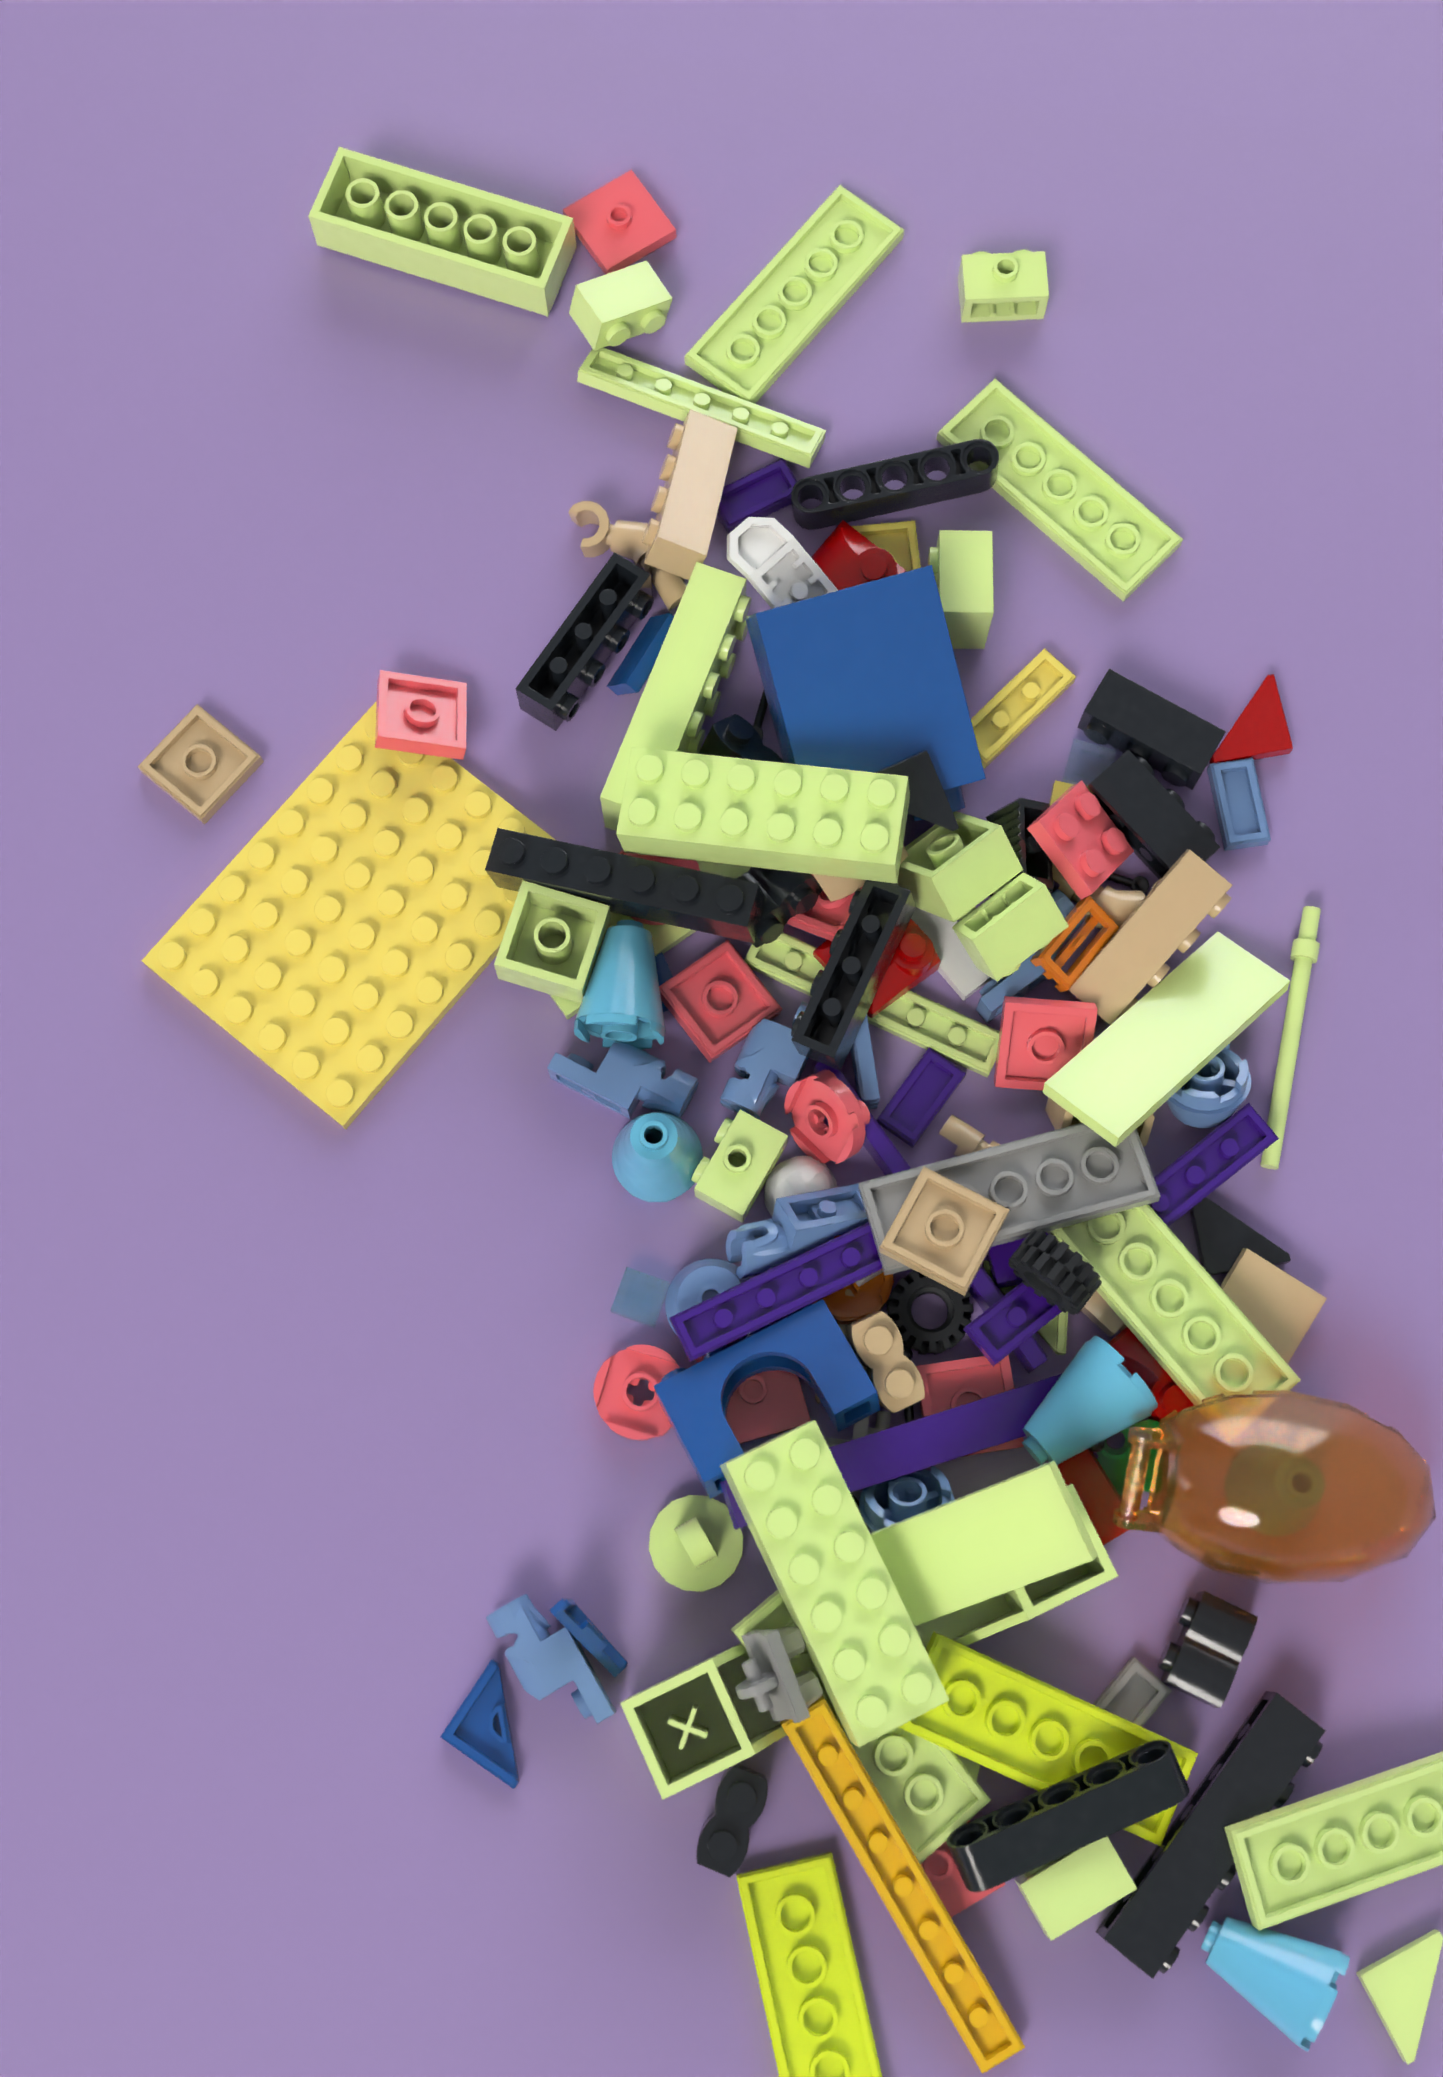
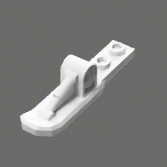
M748 517L727 535V560L751 583L771 609L838 591L796 538L775 518Z

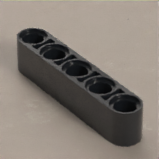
M974 439L805 477L799 480L791 491L793 517L800 527L807 530H817L839 525L843 520L848 523L982 493L989 490L995 484L998 473L999 453L996 446L990 441ZM981 461L989 467L983 471H976L971 469L969 465L973 462ZM932 471H941L947 475L942 480H932L927 477ZM891 480H899L905 484L898 490H891L885 486ZM856 489L863 493L857 499H848L843 496L846 491ZM807 499H817L821 502L818 507L813 509H807L801 505Z
M1166 1740L1150 1741L962 1825L949 1835L947 1846L966 1888L972 1892H982L1182 1802L1188 1796L1190 1790L1171 1744Z

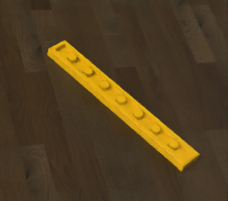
M822 1695L807 1707L810 1717L799 1723H794L792 1719L780 1721L781 1726L983 2074L1024 2049L1025 2045Z

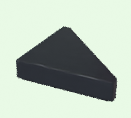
M923 750L874 772L908 776L910 790L908 814L951 831L959 829L927 750Z
M1207 1197L1189 1210L1200 1263L1210 1276L1228 1273L1243 1248H1248L1273 1265L1286 1264L1291 1261L1290 1255Z

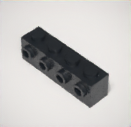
M613 553L515 688L521 710L555 731L564 720L569 722L575 716L581 705L580 697L588 686L593 688L597 685L605 672V662L613 652L619 653L627 643L630 636V627L637 618L642 620L649 613L654 602L650 573L617 553Z
M870 880L865 881L862 889L858 888L849 906L848 912L850 915L843 930L839 929L831 943L829 951L831 956L824 971L820 970L813 981L810 991L812 997L805 1012L801 1011L793 1024L791 1041L799 1054L841 1071L915 911L916 906L910 890L893 883Z

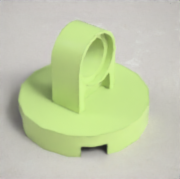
M688 1495L672 1501L658 1513L650 1530L649 1552L655 1569L666 1582L684 1591L704 1592L720 1586L734 1574L742 1557L743 1534L741 1528L735 1530L728 1507L713 1498L710 1499L709 1496Z

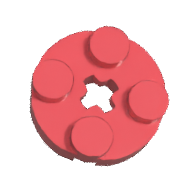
M826 1069L795 1082L789 1088L784 1102L785 1115L790 1112L792 1113L795 1126L789 1129L798 1147L807 1156H811L823 1164L829 1161L836 1162L835 1164H838L860 1151L865 1140V1125L870 1122L869 1109L863 1101L857 1100L852 1091L833 1072ZM825 1116L828 1120L829 1126H827L824 1123Z
M639 1344L618 1351L602 1364L595 1378L593 1394L600 1417L613 1432L621 1437L637 1441L661 1437L669 1432L672 1426L659 1403L654 1385L660 1383L667 1373L680 1368L677 1362L669 1353L658 1347ZM641 1379L649 1381L648 1389L655 1392L652 1401L644 1400L642 1406L634 1405V1396L627 1394L629 1386H638Z

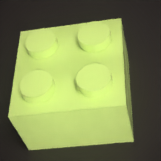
M939 530L937 546L929 547L928 566L932 565L952 647L953 649H984L994 613L993 531Z
M957 811L953 812L959 829L951 831L935 824L905 847L909 856L900 864L897 883L898 886L912 892L916 908L951 922L966 917L976 909V905L991 894L997 893L1009 884L1013 877L1023 871L1001 825Z
M522 880L494 963L498 979L581 1003L606 931L611 924L610 906Z

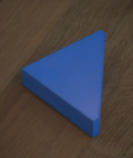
M562 1598L549 1610L614 1677L627 1667L628 1662L572 1599Z
M492 1659L440 1737L512 1789H515L519 1783V1776L500 1665Z

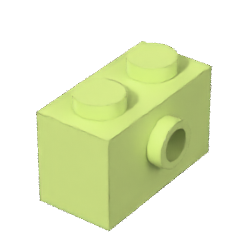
M1017 250L1013 253L991 254L979 251L962 255L958 274L961 323L1044 319L1049 299L1045 251Z
M646 260L577 284L569 314L593 350L596 351L607 346H618L629 338L643 333L651 334L659 330L665 324L673 298Z
M1023 872L952 928L976 968L998 982L1003 977L1017 971L1022 962L1039 949L1047 946L1053 938L1069 927L1046 885Z
M739 1110L734 1120L726 1117L714 1138V1141L719 1144L711 1160L705 1156L702 1158L691 1181L697 1183L694 1188L695 1197L743 1223L770 1173L785 1150L788 1135Z
M1108 1836L1014 1879L1041 1929L1051 1941L1137 1889Z

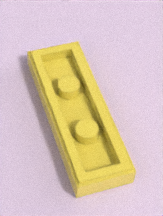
M1045 648L971 718L984 768L996 759L1074 683L1076 676Z

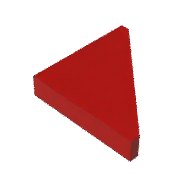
M1274 674L1267 675L1212 756L1210 764L1247 758L1257 760L1290 754L1293 745Z

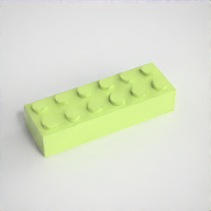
M342 147L338 148L308 215L318 246L545 316L550 314L577 248L572 217Z
M696 562L600 795L606 828L617 831L631 747L699 753L705 737V730L701 729L706 715L713 717L720 700L721 692L717 691L721 677L729 678L736 659V654L732 653L736 640L743 641L748 632L745 618L749 616L747 614L752 598L746 596V578Z
M631 747L616 835L625 853L898 883L910 800L908 776Z
M816 1420L806 1422L721 1464L720 1468L794 1625L800 1630L805 1648L849 1741L861 1747L949 1701L946 1691Z

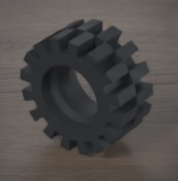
M1033 1229L1008 1260L1009 1266L1014 1269L1013 1272L1017 1277L1023 1279L1022 1282L1027 1287L1033 1288L1035 1290L1034 1293L1039 1297L1043 1296L1047 1303L1053 1307L1057 1305L1059 1310L1065 1313L1068 1311L1070 1315L1078 1314L1102 1284L1099 1274L1093 1271L1094 1267L1089 1262L1082 1260V1255L1077 1251L1074 1253L1070 1250L1068 1244L1063 1241L1061 1243L1058 1242L1057 1238L1050 1233L1047 1235L1043 1230L1038 1229L1037 1231Z
M913 1270L906 1277H902L896 1284L887 1303L886 1311H888V1316L897 1325L904 1346L918 1351V1354L934 1353L936 1355L941 1354L947 1349L950 1350L964 1337L966 1332L963 1329L972 1322L973 1304H970L969 1297L971 1295L969 1291L964 1296ZM934 1294L945 1302L947 1318L940 1327L926 1329L919 1326L913 1319L911 1313L912 1303L920 1295Z

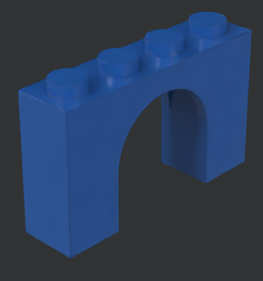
M823 1299L787 1315L786 1318L771 1326L766 1325L746 1335L744 1340L730 1347L723 1346L708 1353L703 1361L687 1369L678 1368L672 1370L662 1378L660 1383L654 1385L659 1403L710 1499L723 1493L720 1482L725 1481L726 1478L720 1465L744 1453L726 1420V1414L734 1391L751 1376L765 1371L778 1370L790 1372L801 1377L813 1388L838 1432L880 1411L877 1390Z

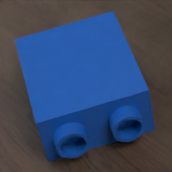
M932 565L765 610L745 618L781 755L785 763L874 773L923 750H927L952 812L966 807L961 786L986 779ZM913 816L914 821L923 820L921 818Z

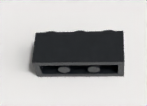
M1108 669L1086 706L1077 727L1083 730L1084 734L1097 744H1108L1120 750L1123 754L1129 749L1135 757H1142L1153 769L1160 772L1167 782L1178 787L1186 786L1191 790L1194 789L1226 733L1221 728L1111 669Z
M1128 749L1096 777L1087 788L1096 796L1101 807L1116 827L1124 834L1137 857L1158 879L1167 873L1186 849H1190L1206 862L1220 848L1215 842L1216 838L1212 830L1201 821L1196 822L1185 810V804L1181 797L1175 791L1165 789L1154 777L1155 773L1150 764L1142 757H1135Z

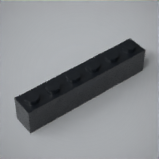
M497 828L485 868L487 874L499 888L519 892L522 880L608 905L610 906V912L750 943H755L766 903L759 883Z
M1265 1691L1169 1827L1161 1846L1157 1845L1134 1877L1133 1882L1137 1889L1117 1901L1096 1933L1152 1979L1158 1971L1162 1974L1166 1973L1180 1953V1948L1176 1945L1187 1929L1191 1932L1195 1931L1207 1916L1209 1907L1205 1903L1216 1888L1223 1890L1237 1872L1224 1827L1270 1812L1273 1806L1280 1808L1294 1790L1295 1784L1291 1780L1301 1766L1309 1767L1321 1752L1323 1744L1319 1740L1326 1730L1277 1692Z

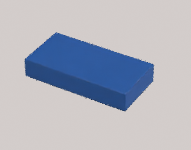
M671 613L649 618L607 685L615 694L638 693L651 674L674 618Z

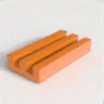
M1090 895L1079 900L1065 917L1069 927L1053 938L1043 949H1039L1030 960L1036 967L1042 966L1044 969L1042 974L1048 980L1053 978L1057 982L1055 987L1060 993L1071 988L1119 929V926ZM1089 911L1091 913L1090 916L1054 960H1052L1050 957ZM1099 922L1103 927L1065 973L1061 969L1062 966Z

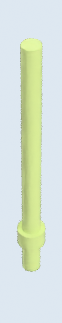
M1314 906L1303 907L1298 938L1292 942L1290 959L1294 961L1267 1121V1125L1279 1139L1262 1152L1260 1166L1267 1169H1279L1312 964L1317 963L1320 943L1316 941L1321 909Z

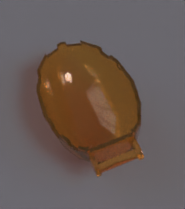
M1289 1390L1253 1391L1252 1394H1237L1227 1397L1222 1393L1202 1399V1404L1183 1409L1179 1413L1174 1410L1160 1420V1429L1130 1428L1128 1441L1131 1443L1121 1503L1120 1508L1114 1510L1112 1522L1124 1529L1156 1532L1177 1550L1216 1572L1265 1584L1344 1582L1406 1558L1436 1519V1509L1430 1466L1396 1428L1388 1427L1370 1418L1367 1413L1346 1403ZM1151 1449H1158L1147 1507L1139 1510Z

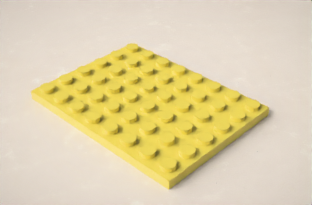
M377 701L141 960L161 979L344 1129L350 1126L497 956L518 895L517 891L497 887L485 871L497 828L556 840L452 758L375 748Z

